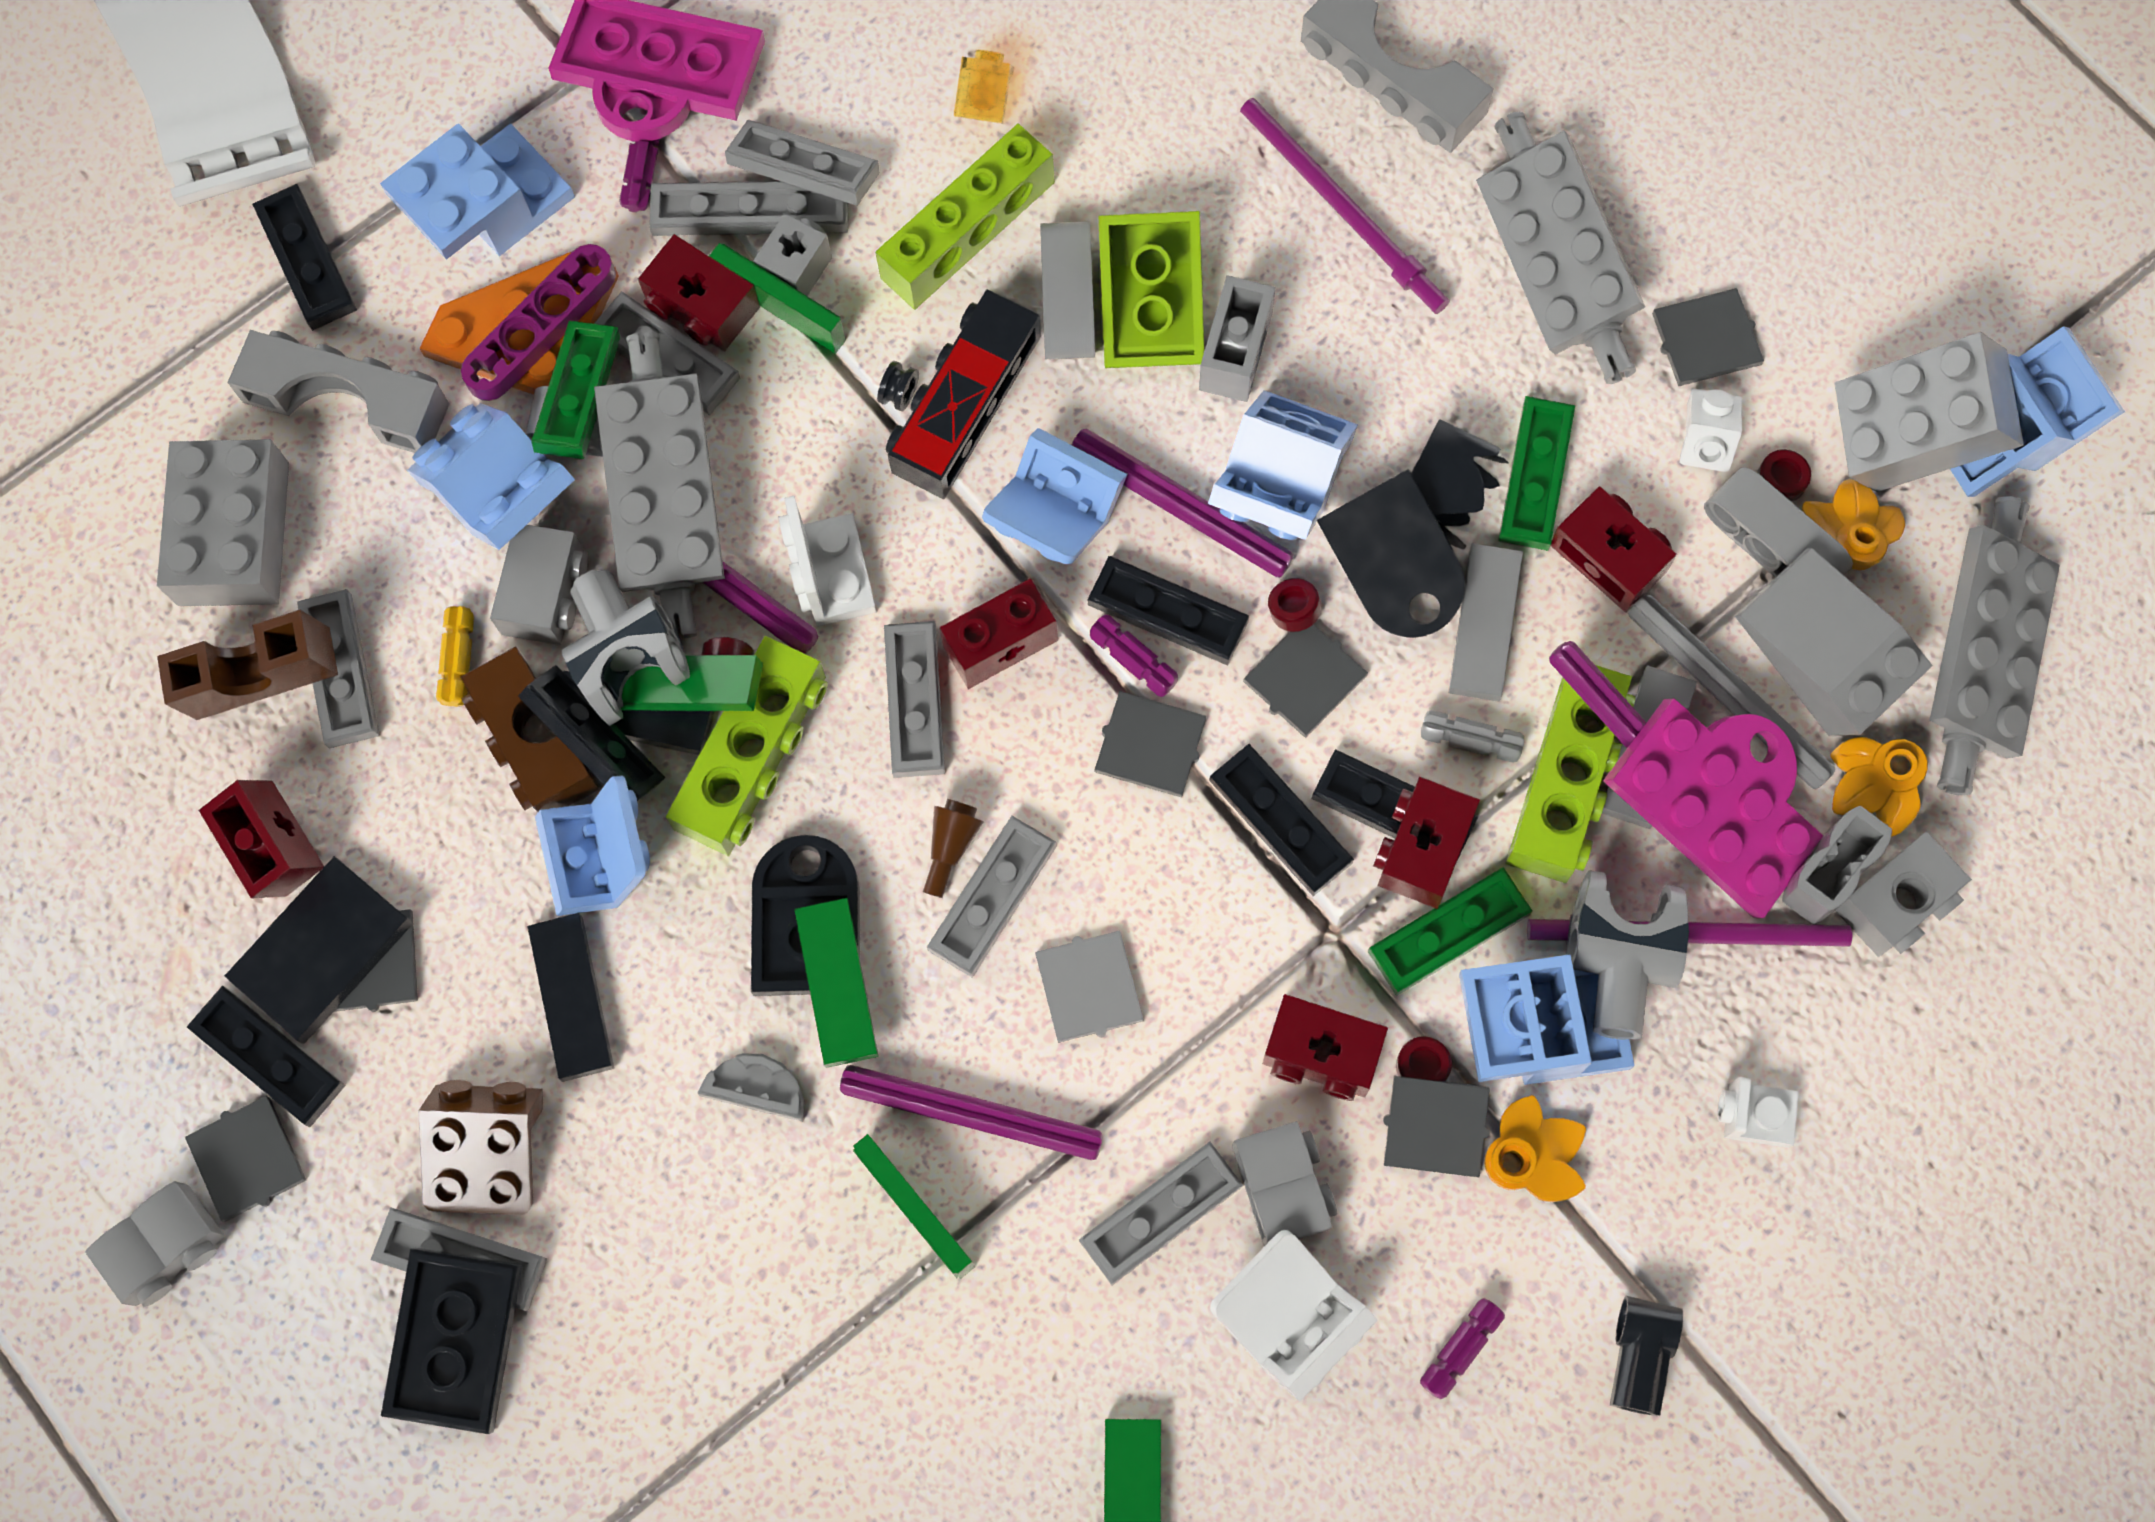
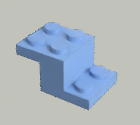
M458 123L380 183L386 195L446 260L478 235L498 256H501L575 198L572 188L511 123L481 146Z
M2063 326L2019 357L2008 354L2024 446L1951 468L1952 474L1967 497L1977 496L2017 468L2037 471L2125 413V410L2070 328Z
M1263 390L1243 415L1225 472L1214 484L1208 504L1220 508V513L1229 519L1240 522H1247L1251 519L1267 525L1268 530L1280 538L1295 540L1299 537L1306 540L1317 523L1316 520L1324 512L1343 455L1352 443L1358 424Z
M482 403L476 407L473 404L468 405L458 412L450 422L453 428L439 441L434 438L422 445L412 457L415 463L406 470L419 485L432 491L474 537L498 550L507 544L575 480L562 464L548 459L544 454L534 453L531 439L506 412Z
M1570 954L1461 970L1459 978L1478 1082L1522 1076L1524 1085L1631 1070L1635 1065L1630 1040L1607 1038L1593 1032L1599 974L1574 970Z

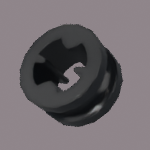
M893 360L887 367L880 382L877 401L884 405L892 401L895 409L903 412L909 405L916 390L919 370L910 367L905 371L902 369L900 362Z

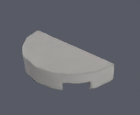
M742 1053L736 1055V1058L723 1062L714 1071L711 1070L706 1075L697 1092L700 1097L803 1122L805 1101L797 1079L783 1063L764 1054Z

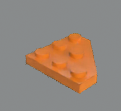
M571 252L440 305L419 348L424 357L461 369L465 358ZM586 264L582 268L584 275L592 273L597 276L601 272L598 265L593 268ZM614 267L616 272L615 282L611 288L577 322L594 324L601 316L619 277L616 267ZM571 280L567 281L574 288L577 295L582 293L579 285L574 287ZM553 295L544 303L543 311L549 315L561 314L568 308L570 299L564 295ZM527 329L517 330L509 338L508 345L514 350L526 349L533 343L535 333ZM564 335L512 388L534 395L536 388L549 386ZM499 349L496 352L499 360L503 358L507 365L512 363L504 356L502 350ZM482 368L477 372L478 376L493 380L496 377L493 370L488 372Z

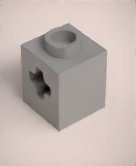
M784 213L753 262L808 296L831 261L832 254L826 232L818 224L806 218H802L799 221Z

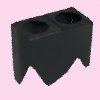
M1439 419L1411 473L1450 544L1464 550L1466 545L1445 526L1469 524L1470 517L1468 513H1476L1483 510L1485 501L1484 488L1494 489L1500 486L1496 478L1473 460L1474 457H1481L1499 463L1509 464V462L1505 458L1498 456L1501 450L1498 446Z

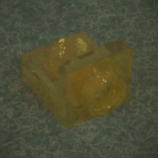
M976 50L975 58L962 56L954 117L1004 125L1010 77H1013L1015 68L1009 63H1003L1004 54Z

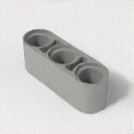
M1090 221L1040 223L1045 359L1095 358Z
M1741 467L1704 503V509L1709 519L1775 578L1808 548H1813L1843 575L1852 568L1851 556L1839 542L1761 475L1749 468Z

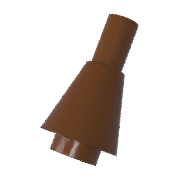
M947 799L944 808L934 806L931 859L933 861L923 893L943 899L953 866L956 867L984 821L974 818L977 808L951 799Z

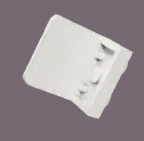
M1288 1230L1278 1232L1212 1300L1210 1305L1212 1314L1266 1373L1299 1402L1322 1382L1325 1375L1351 1348L1361 1341L1364 1334L1378 1321L1365 1305L1333 1280L1299 1239Z

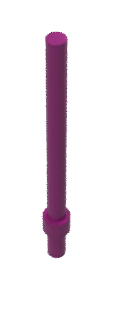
M1255 98L1247 100L1241 107L1240 112L1393 270L1391 276L1405 291L1411 289L1434 314L1444 310L1450 300L1425 275L1427 269L1414 255L1407 256Z
M1572 914L1569 920L1528 919L1527 939L1568 941L1569 924ZM1628 921L1633 924L1650 923V921ZM1688 922V943L1850 947L1852 943V928L1850 925Z

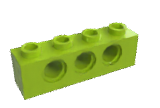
M1017 123L875 251L880 279L909 306L916 310L1055 183L1053 154Z
M766 635L754 654L763 662L754 711L722 712L665 816L674 831L728 857L735 845L742 846L748 839L755 821L754 817H751L760 798L767 800L774 791L779 778V772L776 769L785 753L791 755L797 748L804 730L800 724L809 708L815 710L820 705L828 686V682L824 681L826 676L819 660ZM781 694L789 698L787 705L779 711L769 712L763 709L767 699L773 695ZM759 739L764 742L762 751L756 756L743 757L739 755V750L746 741ZM735 784L740 787L739 793L734 800L728 803L714 801L717 790L723 785Z
M1595 665L1630 705L1634 707L1636 696L1627 694L1632 676ZM1563 677L1505 864L1567 883L1575 869L1584 871L1593 841L1584 837L1589 821L1598 822L1607 798V792L1599 790L1604 772L1609 773L1617 763L1622 744L1613 742L1615 737L1613 732ZM1580 715L1593 717L1599 723L1600 731L1596 733L1583 731L1578 726L1576 717ZM1564 763L1578 764L1585 771L1586 780L1572 781L1568 779L1562 772L1561 765ZM1554 810L1565 813L1571 820L1572 828L1558 830L1552 827L1547 820L1546 813Z

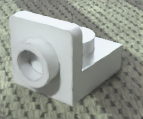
M1737 1078L1729 1084L1728 1090L1723 1089L1719 1097L1717 1118L1718 1122L1725 1123L1724 1138L1791 1148L1795 1144L1799 1091L1751 1084L1750 1078Z

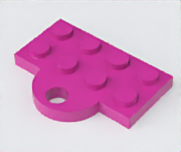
M574 0L548 69L552 80L592 88L593 101L598 117L610 132L630 141H652L663 138L678 129L686 120L690 111L737 121L763 49L765 38L761 29L630 0ZM632 108H642L648 111L646 116L639 121H627L623 118V115Z
M1675 698L1664 699L1603 780L1604 783L1753 918H1764L1787 887L1792 876L1804 864L1823 837L1816 828L1787 803L1794 789L1797 777L1795 752L1784 731L1771 720L1759 715L1742 714L1727 716L1715 721L1706 728ZM1756 733L1764 737L1768 746L1767 755L1761 762L1757 761L1750 751V743Z

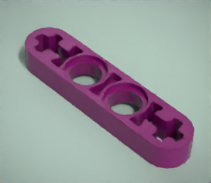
M587 244L579 246L572 251L465 358L461 367V375L468 390L474 397L480 400L491 401L503 396L565 334L568 322L578 321L611 288L615 282L616 272L610 255L604 248L598 245ZM586 264L593 268L598 265L601 272L597 276L592 273L584 275L582 268ZM571 280L574 287L579 285L582 293L577 295L574 288L567 281ZM553 295H564L570 299L568 308L561 314L549 315L543 311L544 303ZM527 329L535 333L533 343L526 349L514 350L508 345L509 338L517 330ZM499 349L502 350L504 356L512 363L507 365L503 358L499 360L496 352ZM482 368L488 372L493 370L496 377L492 381L485 378L479 379L477 372Z

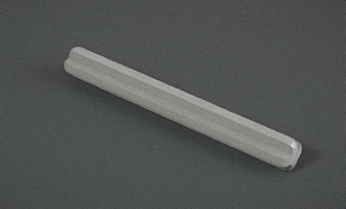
M1646 594L1634 603L1628 612L1629 617L1733 715H1759L1771 720L1784 731L1795 752L1797 775L1811 788H1820L1834 774L1835 766L1652 595ZM1756 733L1755 735L1767 746L1764 737Z

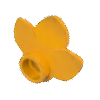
M1847 479L1838 486L1833 497V503L1805 501L1802 505V511L1847 550L1853 562L1851 569L1866 570L1878 564L1884 558L1888 545L1898 541L1905 529V519L1900 508L1895 506L1879 507L1877 497L1872 489L1853 479Z
M1867 737L1849 739L1832 751L1830 754L1831 759L1846 773L1835 789L1832 803L1833 812L1844 816L1853 808L1862 806L1871 814L1875 812L1879 820L1892 828L1891 837L1904 831L1916 818L1920 810L1921 803L1917 786L1925 778L1928 769V762L1924 751L1914 742L1905 739H1895L1881 744ZM1900 755L1909 760L1910 770L1907 774L1898 775L1891 770L1890 761L1893 757Z
M1534 1095L1521 1098L1510 1104L1501 1116L1500 1137L1489 1146L1485 1154L1484 1164L1486 1172L1497 1186L1507 1190L1525 1188L1542 1201L1557 1202L1575 1197L1585 1189L1586 1185L1581 1176L1568 1163L1572 1161L1580 1149L1586 1133V1127L1583 1124L1565 1118L1543 1119L1541 1107ZM1505 1154H1515L1520 1159L1521 1168L1518 1172L1512 1173L1503 1167L1502 1158Z

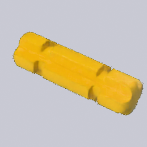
M450 606L445 609L443 617V627L446 628V633H443L441 638L438 674H442V679L437 681L436 698L441 705L458 707L464 705L461 698L468 693L460 677L470 671L472 639L469 638L468 634L473 632L474 614L470 608Z

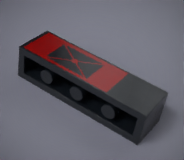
M986 289L978 304L972 302L965 310L960 322V329L962 331L954 344L947 343L943 347L936 361V374L929 385L924 383L918 388L911 403L910 409L913 411L904 427L901 425L895 427L886 444V452L888 453L892 474L943 500L946 498L1041 337L1039 314Z

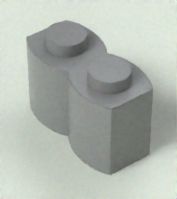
M1862 806L1848 811L1824 834L1815 849L1814 855L1792 876L1784 890L1782 902L1812 925L1827 918L1852 895L1857 887L1860 875L1885 852L1891 839L1892 828Z
M1295 1121L1234 1140L1232 1144L1233 1152L1264 1246L1282 1230H1288L1300 1240L1332 1228L1330 1217L1337 1215V1208L1329 1185L1327 1183L1319 1185L1314 1174L1312 1164L1320 1162V1158L1311 1131L1302 1133L1298 1122Z
M173 1181L144 1201L129 1217L101 1235L86 1249L85 1253L121 1304L131 1306L142 1304V1306L146 1307L159 1301L172 1289L170 1281L181 1270L185 1268L188 1271L195 1270L212 1259L217 1252L214 1246L225 1235L190 1186Z

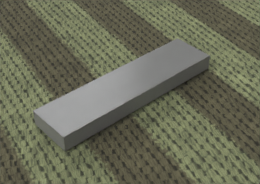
M781 181L651 183L649 228L652 236H670L673 234H771L784 213L799 221L802 218L809 219L818 224L826 233L848 232V203Z

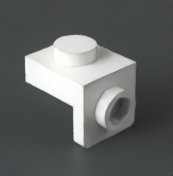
M1691 389L1687 402L1686 435L1680 452L1681 464L1721 472H1728L1730 470L1742 434V397L1730 395L1722 390L1705 391Z

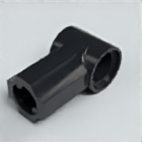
M1624 1297L1616 1327L1615 1340L1616 1345L1620 1346L1609 1406L1656 1417L1661 1415L1670 1358L1675 1356L1680 1343L1683 1327V1309L1635 1297Z

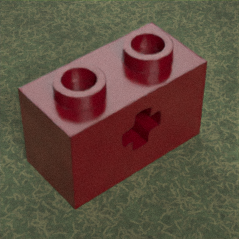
M675 234L672 235L638 277L645 297L643 302L651 312L663 320H668L669 317H672L684 325V331L693 340L703 346H707L710 342L724 352L760 308L753 284Z
M1601 486L1557 527L1550 545L1625 613L1667 573L1677 555L1672 550L1671 543L1664 534L1655 528H1647L1633 516L1631 507L1623 498L1616 494H1608ZM1617 542L1622 545L1616 550L1610 548V546H1614Z
M1031 578L939 627L943 648L968 690L1058 641L1056 619Z
M1420 776L1413 792L1403 789L1392 819L1401 822L1395 840L1384 837L1373 867L1383 870L1377 886L1437 909L1446 891L1480 799ZM1419 832L1430 835L1427 850L1416 846Z
M236 780L198 810L251 899L286 897L324 867L273 780Z
M1284 994L1262 1065L1272 1067L1270 1074L1286 1082L1301 1084L1303 1078L1324 1084L1322 1091L1338 1099L1354 1101L1355 1095L1365 1098L1370 1090L1389 1027ZM1321 1040L1328 1041L1332 1044L1330 1052L1337 1053V1056L1329 1055L1326 1062H1320L1314 1059L1316 1050L1309 1049V1046L1317 1047Z

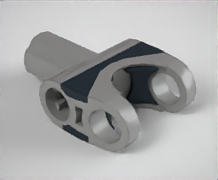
M591 570L582 574L574 581L570 593L589 634L562 649V656L572 679L584 697L609 726L623 718L621 707H623L621 697L623 687L628 678L637 670L647 666L660 667L675 686L690 678L689 666L683 645L668 615L653 596L646 598L629 609L613 574L608 570Z
M1589 870L1581 883L1569 924L1566 955H1571L1574 970L1599 974L1593 1032L1612 1039H1640L1643 1035L1648 983L1677 988L1683 977L1689 936L1687 896L1682 887L1665 885L1659 897L1657 911L1652 914L1650 923L1633 924L1619 916L1611 904L1610 891H1606L1607 879L1605 873Z

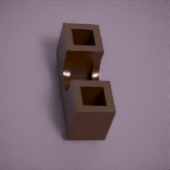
M300 609L252 625L255 642L246 646L221 648L202 641L157 656L164 704L195 720H200L337 676L338 670L330 627Z
M516 646L460 677L469 694L461 699L476 725L485 721L493 736L485 740L500 767L509 763L517 778L509 783L524 811L531 807L537 813L541 809L567 807L599 790L587 767L557 736L543 743H530L524 740V727L529 718L535 713L518 695L536 677Z

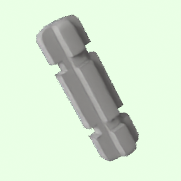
M1434 710L1427 711L1421 727V738L1439 744L1441 740L1449 741L1448 746L1485 756H1489L1491 752L1496 753L1497 759L1512 763L1519 760L1524 746V735L1520 732L1504 729L1503 733L1497 732V726L1457 716L1455 720L1448 719V714Z

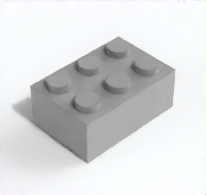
M1982 332L1834 382L1849 478L1876 492L2024 446L2007 349Z
M271 439L169 441L157 587L177 606L279 605L289 462Z

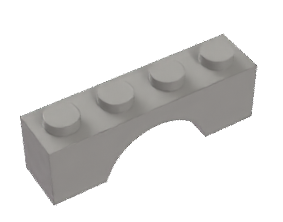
M1318 0L1303 15L1300 42L1304 44L1306 50L1314 58L1326 60L1341 71L1349 84L1356 88H1363L1376 97L1388 113L1396 117L1401 116L1416 127L1419 134L1427 142L1433 145L1439 144L1449 153H1452L1487 115L1494 88L1456 60L1436 68L1418 69L1398 63L1383 51L1374 32L1378 10L1377 2L1374 0Z
M250 329L227 382L243 403L286 416H290L300 405L318 395L345 393L355 396L366 403L368 424L382 444L413 453L429 440L436 438L449 406V402L440 389L438 382L425 373L410 371L407 375L396 372L387 364L377 359L364 357L362 361L345 357L341 351L334 347L317 344L313 348L299 344L292 336L275 330L270 331L268 335Z

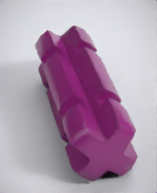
M660 139L632 141L635 143L629 144L623 182L627 183V185H622L619 202L622 207L629 209L630 212L645 211L649 206L651 191L647 187H651V183H653L658 148H654V146H659Z
M1105 614L1101 616L1089 631L1090 638L1102 649L1108 647L1109 655L1137 679H1146V686L1157 696L1164 697L1178 681L1177 672L1165 662L1159 664L1158 656L1129 631L1123 633L1120 629L1122 625L1110 615Z
M1483 1298L1477 1302L1468 1314L1471 1319L1468 1322H1462L1436 1357L1439 1362L1436 1365L1434 1363L1431 1364L1421 1377L1420 1384L1438 1399L1447 1397L1457 1383L1455 1377L1465 1373L1488 1342L1487 1334L1494 1333L1504 1320V1312L1490 1300Z

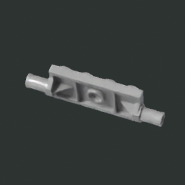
M1510 113L1507 117L1511 125L1507 126L1504 119L1501 118L1494 126L1510 160L1476 179L1549 350L1556 355L1573 345L1585 344L1587 347H1592L1604 374L1606 384L1618 383L1622 381L1621 372H1624L1627 378L1636 372L1635 365L1632 364L1619 335L1623 330L1621 325L1628 316L1644 309L1646 306L1570 136L1563 130L1536 146L1525 121L1524 113Z
M654 332L643 333L644 353L642 339H639V334L637 333L626 337L633 380L628 383L594 387L619 589L622 592L654 590L655 595H660L661 606L672 622L679 639L678 618L680 620L681 635H684V638H691L697 636L691 592L695 590V585L704 581L725 579L700 381L697 374L664 377L659 347V334Z
M2003 496L1996 499L1991 528L1981 525L1970 528L1968 531L1929 721L1944 727L1942 743L1947 745L1937 787L1941 790L1946 789L1945 792L1953 795H1970L1973 792L1972 785L1980 752L1984 750L1992 751L2005 758L2023 756L2060 565L2025 547L2021 543L2030 505L2026 501L2021 503L2022 499L2013 496Z

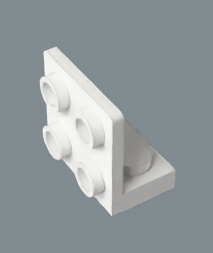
M795 496L785 497L787 515L779 516L778 520L791 562L789 568L796 595H798L802 612L811 610L817 627L877 613L854 514L850 513L803 524Z

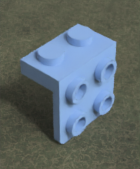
M1037 428L1028 439L1015 477L985 507L982 519L985 523L993 526L1000 534L1015 538L1040 551L1045 558L1063 564H1072L1108 524L1127 474Z
M624 776L611 777L591 804L541 809L535 816L557 916L618 908L645 877L649 869L650 855L648 846L644 840H639L635 822L638 817L637 798L633 790H628Z

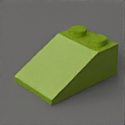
M1200 211L1098 216L1105 368L1200 365L1204 355Z

